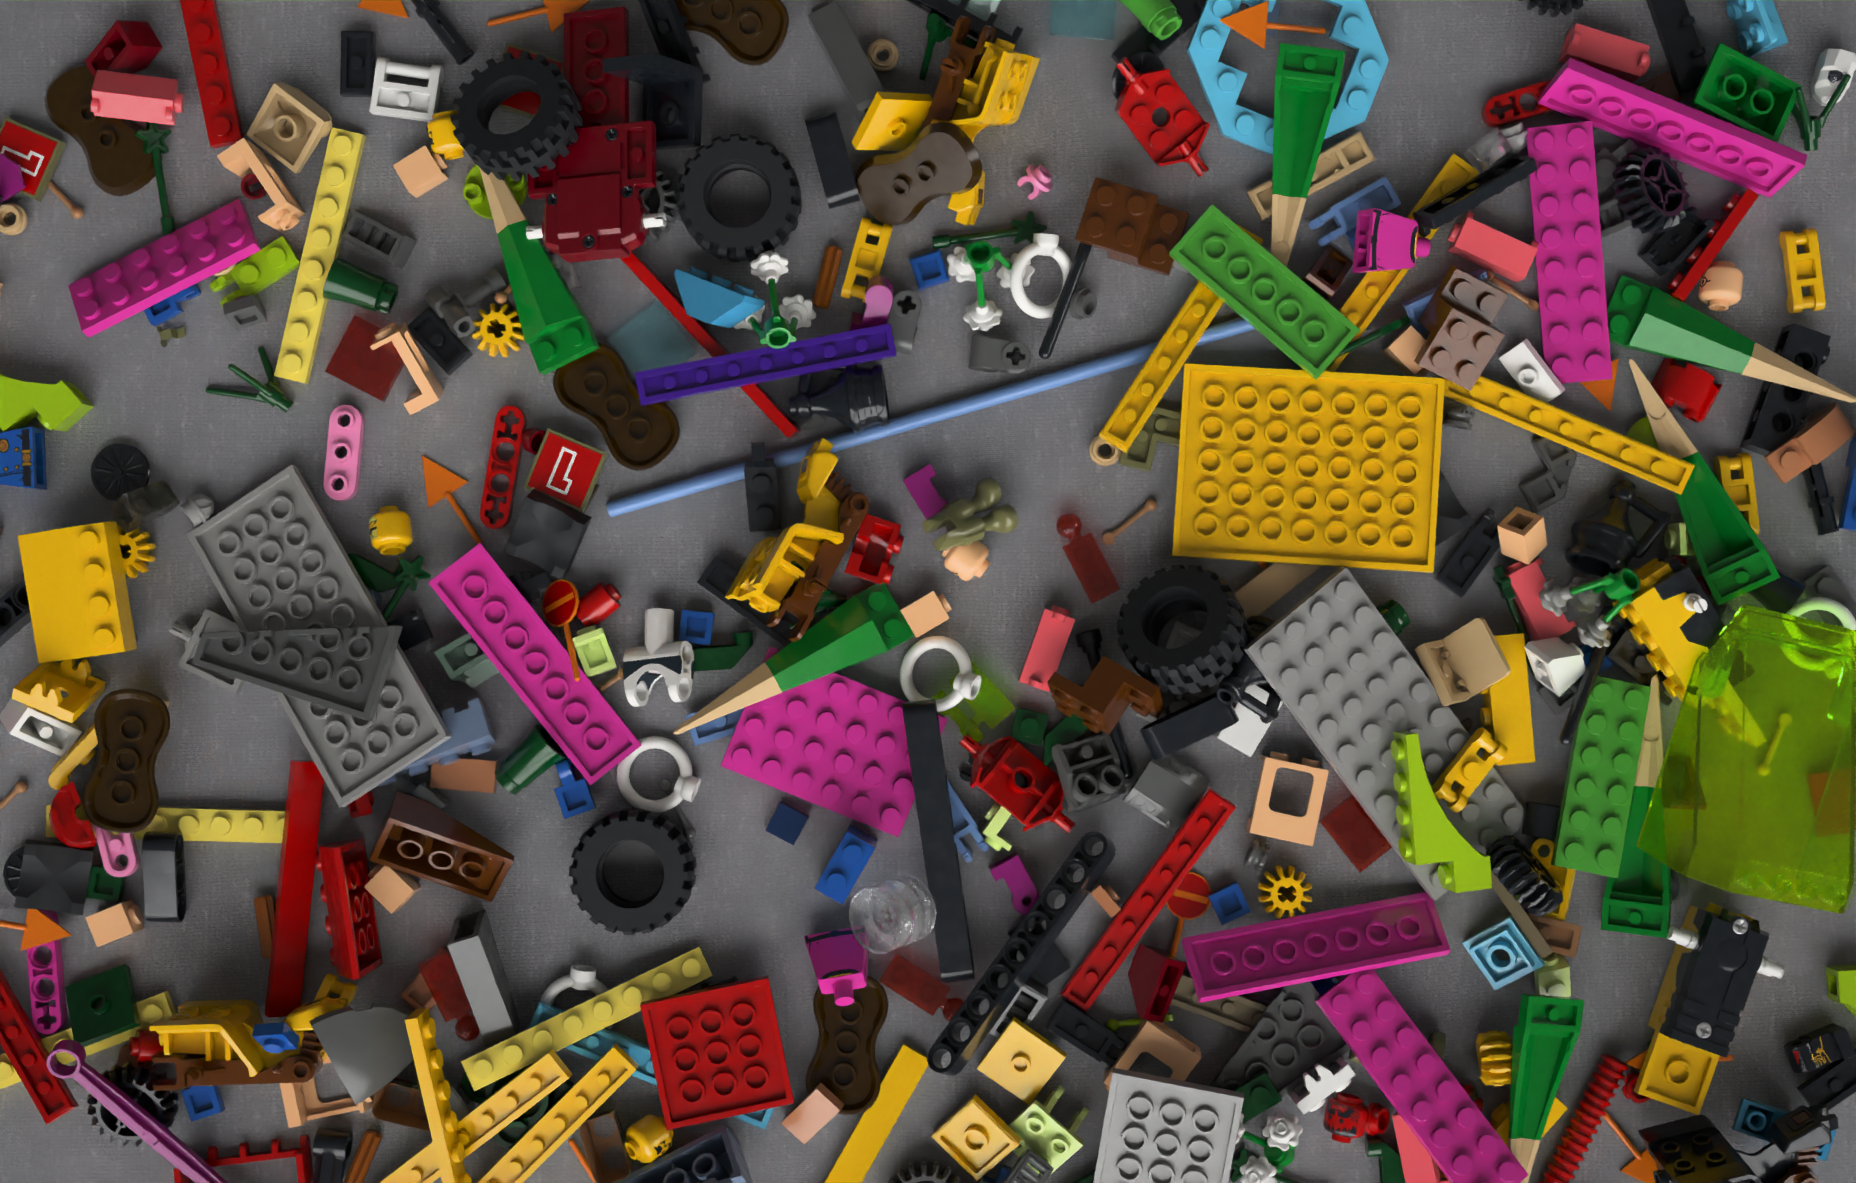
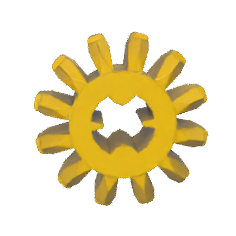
M491 303L489 306L490 314L483 309L478 311L479 315L484 318L482 322L478 320L472 321L475 327L480 328L479 331L472 333V338L481 340L478 344V348L481 351L489 348V356L496 357L500 350L501 355L506 358L509 357V346L516 352L520 350L519 345L515 343L516 339L525 341L524 335L518 332V330H522L521 323L517 321L519 319L517 310L510 313V305L504 303L499 311L497 305ZM497 324L506 327L505 332L501 331L503 333L501 337L493 333V329H498L495 327Z
M118 525L125 575L129 578H137L138 571L141 573L149 571L145 561L154 562L156 560L153 555H148L149 550L155 549L156 545L154 543H146L150 534L148 532L140 533L139 526L131 525L127 528L126 525ZM130 546L131 550L125 551L124 547ZM123 553H131L129 557H124Z
M1276 865L1274 869L1276 876L1274 877L1271 873L1265 871L1263 875L1269 880L1268 884L1259 882L1257 885L1259 889L1266 891V893L1257 896L1258 901L1267 902L1263 908L1264 911L1270 913L1275 909L1274 913L1277 919H1281L1285 911L1288 918L1295 917L1294 908L1304 913L1306 909L1300 904L1301 901H1312L1311 896L1303 893L1312 888V884L1309 882L1301 883L1305 879L1306 874L1302 871L1295 874V867L1292 865H1288L1285 874L1282 867ZM1281 886L1285 888L1291 886V889H1288L1291 895L1287 899L1283 896L1278 898V895H1281L1278 891Z
M1487 1031L1479 1033L1476 1038L1478 1071L1480 1079L1485 1086L1493 1085V1087L1511 1084L1513 1045L1511 1044V1038L1505 1031Z

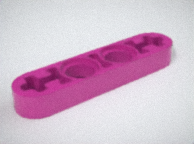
M38 909L59 924L58 915L55 911ZM61 939L26 949L32 1022L34 1028L42 1034H51L60 1030L67 1021ZM41 946H46L51 950L52 959L48 964L40 962L37 958V951ZM43 978H48L54 983L55 989L50 996L40 991L39 986ZM55 1000V1003L50 1006L49 1004H46L44 1006H42L41 1002H49ZM50 1014V1016H55L56 1022L50 1026L49 1021H44V1015Z

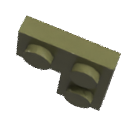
M1156 407L1127 453L1121 451L1118 465L1150 472L1157 442L1179 447L1181 413Z

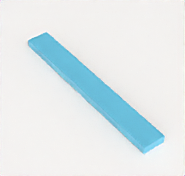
M540 1001L529 1028L565 1010ZM604 1028L565 1047L570 1051L598 1061L616 1043L639 1065L632 1076L657 1086L648 1044ZM774 1108L732 1117L765 1130Z

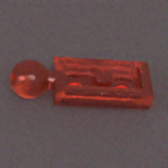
M1065 513L1056 522L1057 532L1070 541L1062 549L1090 603L1093 604L1120 590V587L1092 533L1090 532L1082 537L1080 534L1082 524L1079 517L1073 513Z
M447 949L419 962L418 968L445 1023L456 1018L455 1033L461 1040L471 1041L477 1038L480 1030L475 1017L468 1014L472 1009L449 950Z
M897 952L879 979V982L932 1016L939 1007L942 1009L944 1018L949 1022L964 1003L962 999L957 997L947 998L946 995L950 990L948 985L942 983V981Z

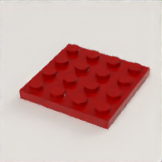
M768 975L641 1002L640 1006L666 1130L794 1103Z

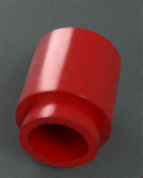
M599 582L579 599L576 615L585 626L589 627L594 624L598 626L621 607L619 599L622 598V595L612 583L605 585L603 582Z
M150 1029L137 1030L135 1037H130L129 1055L135 1056L137 1063L152 1062L154 1054L164 1051V1046L160 1045L159 1034L156 1031H150Z

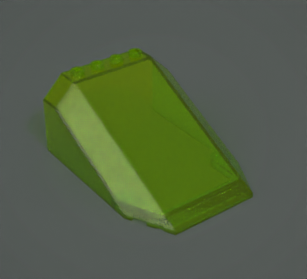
M1743 604L1735 613L1732 621L1725 625L1718 633L1720 638L1707 653L1702 652L1695 661L1636 847L1684 876L1728 892L1844 914L1851 907L1856 892V630Z

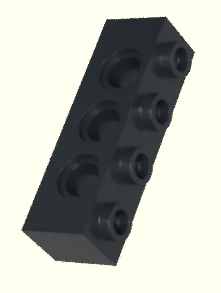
M1794 323L1782 327L1774 353L1794 363L1795 356H1799L1803 360V369L1817 376L1820 365H1823L1829 356L1830 347L1828 343L1831 336ZM1763 380L1739 447L1765 456L1793 437L1797 432L1798 426L1807 417L1808 407H1806L1809 396L1813 393L1790 387L1793 396L1788 401L1783 395L1785 385ZM1775 415L1782 422L1780 431L1775 430L1772 425V419Z

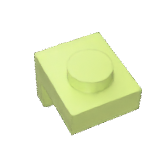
M1668 524V530H1666L1664 535V544L1669 551V556H1696L1686 524Z
M589 626L576 632L578 636L572 638L583 671L588 678L617 668L603 627L596 629L595 626Z
M994 802L984 816L988 820L982 829V833L986 835L984 841L997 851H1000L1002 847L1009 851L1012 843L998 833L1011 813L997 802Z
M1553 952L1545 958L1542 957L1541 959L1545 963L1544 966L1534 971L1536 995L1571 996L1570 966L1564 955Z

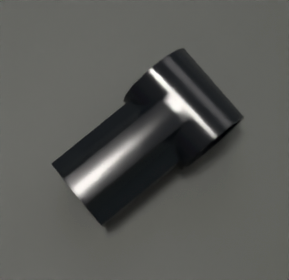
M318 1128L313 1144V1156L316 1157L313 1183H343L345 1163L352 1149V1131Z

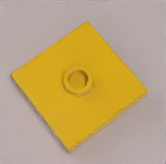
M877 91L851 143L856 150L902 151L914 141L931 106L932 97L930 94Z
M1013 1017L978 1063L977 1070L1030 1105L1064 1061L1067 1053L1016 1017Z
M976 1094L941 1124L931 1136L976 1181L1014 1150L1022 1140Z

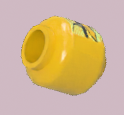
M397 506L381 507L379 512L369 519L372 547L380 550L382 555L402 554L412 544L413 534L410 515L404 511H399Z

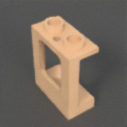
M242 138L217 155L225 168L241 178L254 172L275 203L273 207L258 216L260 221L277 231L282 229L283 231L289 230L299 223V218L305 212L260 148Z
M392 322L379 329L378 333L374 335L376 339L370 346L372 351L392 341L419 388L410 393L404 402L408 413L412 415L439 401L444 389L406 323L397 327L396 323Z
M1271 751L1270 757L1261 755L1260 760L1263 761L1252 816L1251 818L1248 817L1245 830L1257 835L1313 846L1329 770L1320 768L1321 761L1302 758L1301 763L1289 761L1290 755ZM1278 768L1294 769L1308 772L1312 775L1313 782L1304 816L1298 817L1279 813L1269 808L1275 773Z
M1141 1019L1140 1029L1110 1071L1108 1069L1104 1071L1103 1083L1106 1084L1105 1087L1109 1091L1113 1068L1129 1070L1142 1052L1150 1053L1173 1070L1170 1079L1185 1081L1201 1059L1200 1047L1165 1023Z
M328 1056L323 1064L331 1063ZM315 1077L303 1083H279L289 1128L302 1126L309 1120L357 1110L360 1113H364L372 1106L375 1094L357 1105H355L351 1097L322 1102L318 1096Z

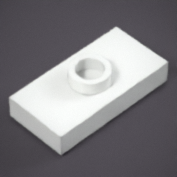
M1527 338L1498 358L1526 395L1548 403L1565 390Z

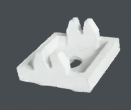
M1339 1057L1326 1067L1317 1063L1314 1065L1317 1073L1311 1076L1305 1072L1303 1074L1304 1082L1288 1093L1303 1114L1308 1111H1316L1325 1103L1326 1097L1334 1091H1342L1351 1083V1078L1356 1074L1342 1057Z

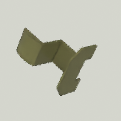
M156 326L157 332H159L161 337V347L167 346L168 339L186 336L184 326L164 331L160 326Z

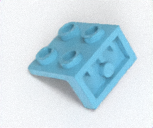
M1726 0L1727 14L1735 22L1738 30L1739 46L1743 51H1746L1748 58L1788 43L1773 0Z

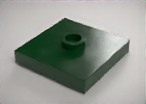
M126 964L65 987L73 1039L83 1047L140 1026L131 970Z

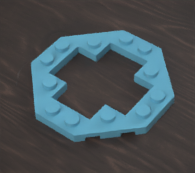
M1206 0L1186 51L1200 79L1199 83L1206 100L1217 120L1218 129L1224 137L1273 156V119L1236 104L1248 73L1218 62L1231 30L1230 27L1219 20L1237 13L1241 2L1253 7L1268 0ZM1269 0L1268 14L1272 12L1276 0ZM1323 0L1340 7L1328 38L1357 50L1332 110L1324 139L1366 120L1389 62L1365 0Z

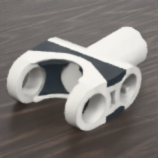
M647 609L645 611V645L629 647L625 650L623 658L624 688L627 700L633 707L645 706L647 704L654 683L661 677L665 679V684L668 686L669 696L672 701L684 702L690 697L694 676V652L688 641L673 642L674 611L671 609Z

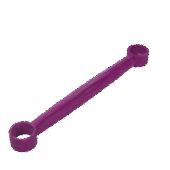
M67 1039L58 1042L47 1058V1068L51 1074L62 1079L73 1077L106 1109L195 1183H228L156 1118L85 1062V1049L80 1043ZM66 1052L71 1054L76 1059L77 1064L67 1066L60 1063L56 1053Z

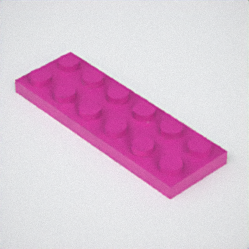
M237 199L68 285L81 331L90 338L261 251L248 212L242 201Z

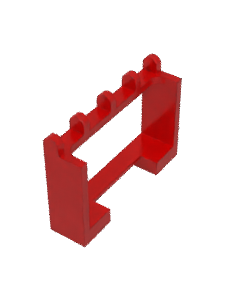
M308 1135L300 1136L299 1148L282 1149L280 1138L271 1140V1151L250 1153L249 1143L243 1142L239 1145L240 1155L218 1157L217 1147L210 1146L207 1149L208 1159H203L210 1167L296 1157L298 1183H313L314 1178ZM176 1167L173 1169L175 1183H193Z

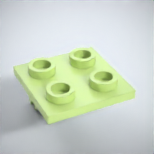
M1058 1085L1056 1090L1050 1093L1043 1105L1037 1100L1033 1101L1008 1125L1022 1139L1020 1144L1012 1151L1020 1157L1023 1151L1031 1150L1054 1168L1052 1173L1084 1145L1085 1141L1075 1132L1089 1112L1085 1106H1082L1080 1112L1077 1111L1066 1128L1051 1116V1110L1065 1090L1061 1085ZM1026 1163V1164H1028L1033 1170H1035L1038 1174L1040 1173L1038 1170H1036V1169H1035L1033 1166H1031L1029 1163Z

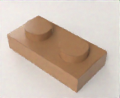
M1527 913L1554 953L1576 958L1583 926L1547 917H1537L1534 914Z

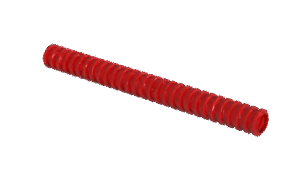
M1607 1053L1601 1055L1600 1058L1603 1060L1601 1063H1597L1596 1067L1598 1070L1592 1073L1594 1078L1587 1083L1590 1087L1588 1090L1583 1091L1585 1097L1584 1099H1579L1578 1103L1581 1105L1579 1108L1574 1109L1576 1115L1570 1118L1569 1121L1572 1123L1570 1126H1566L1565 1130L1567 1133L1561 1136L1563 1141L1556 1146L1558 1152L1552 1154L1554 1160L1553 1162H1548L1549 1170L1543 1172L1545 1178L1544 1180H1539V1183H1569L1570 1179L1575 1178L1573 1173L1580 1168L1578 1162L1584 1160L1582 1154L1583 1152H1588L1587 1144L1593 1142L1591 1136L1592 1134H1597L1596 1126L1601 1125L1602 1121L1600 1118L1606 1115L1607 1112L1604 1111L1606 1106L1610 1107L1611 1105L1609 1099L1610 1097H1615L1616 1094L1613 1091L1615 1088L1619 1089L1618 1081L1619 1079H1624L1623 1071H1628L1629 1067L1626 1063Z

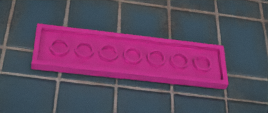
M1572 58L1566 61L1547 84L1538 100V104L1582 122L1592 121L1593 126L1627 140L1631 138L1634 143L1641 146H1650L1653 149L1660 148L1663 154L1669 153L1670 157L1746 189L1749 188L1769 198L1806 164V154Z
M1592 121L1526 128L1528 131L1526 135L1527 157L1534 158L1537 171L1529 175L1533 236L1534 241L1539 243L1535 262L1543 360L1561 384L1612 379Z
M482 543L476 545L428 582L590 785L641 746L636 736L593 682L585 675L579 665L581 679L580 681L574 680L569 652Z
M1426 892L1200 934L1182 939V947L1199 1003L1448 955L1451 950L1434 901Z
M1373 969L1346 975L1315 1000V1003L1451 1183H1520L1528 1176V1173Z

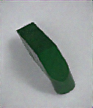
M356 553L347 554L365 586L380 593L398 588L401 581H395L393 577L402 570L400 564L395 572L392 573Z
M753 631L733 632L734 644L692 647L694 652V672L733 669L754 644Z
M1074 714L1072 717L1065 716L1044 735L1043 763L1045 766L1053 760L1051 747L1059 743L1062 745L1073 742L1087 729L1082 723L1083 719Z
M1379 1136L1365 1137L1367 1157H1379L1380 1183H1405L1400 1154Z

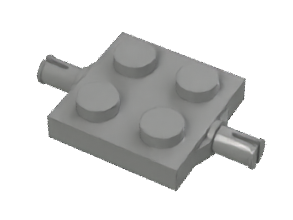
M205 608L199 623L192 629L175 621L172 624L174 628H170L169 633L186 640L185 652L178 666L234 694L240 693L245 681L192 664L202 633L240 631L235 620L215 610Z

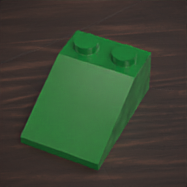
M1718 43L1691 103L1708 115L1778 142L1797 100L1795 89L1797 87L1802 88V86L1730 47Z

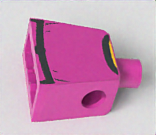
M1376 208L1357 211L1352 273L1414 268L1416 257L1425 258L1428 256L1431 248L1430 240L1418 237L1419 225L1415 220Z
M865 926L804 936L821 993H834L835 1004L838 1006L852 1004L854 1002L853 990L864 988L867 985L869 942Z

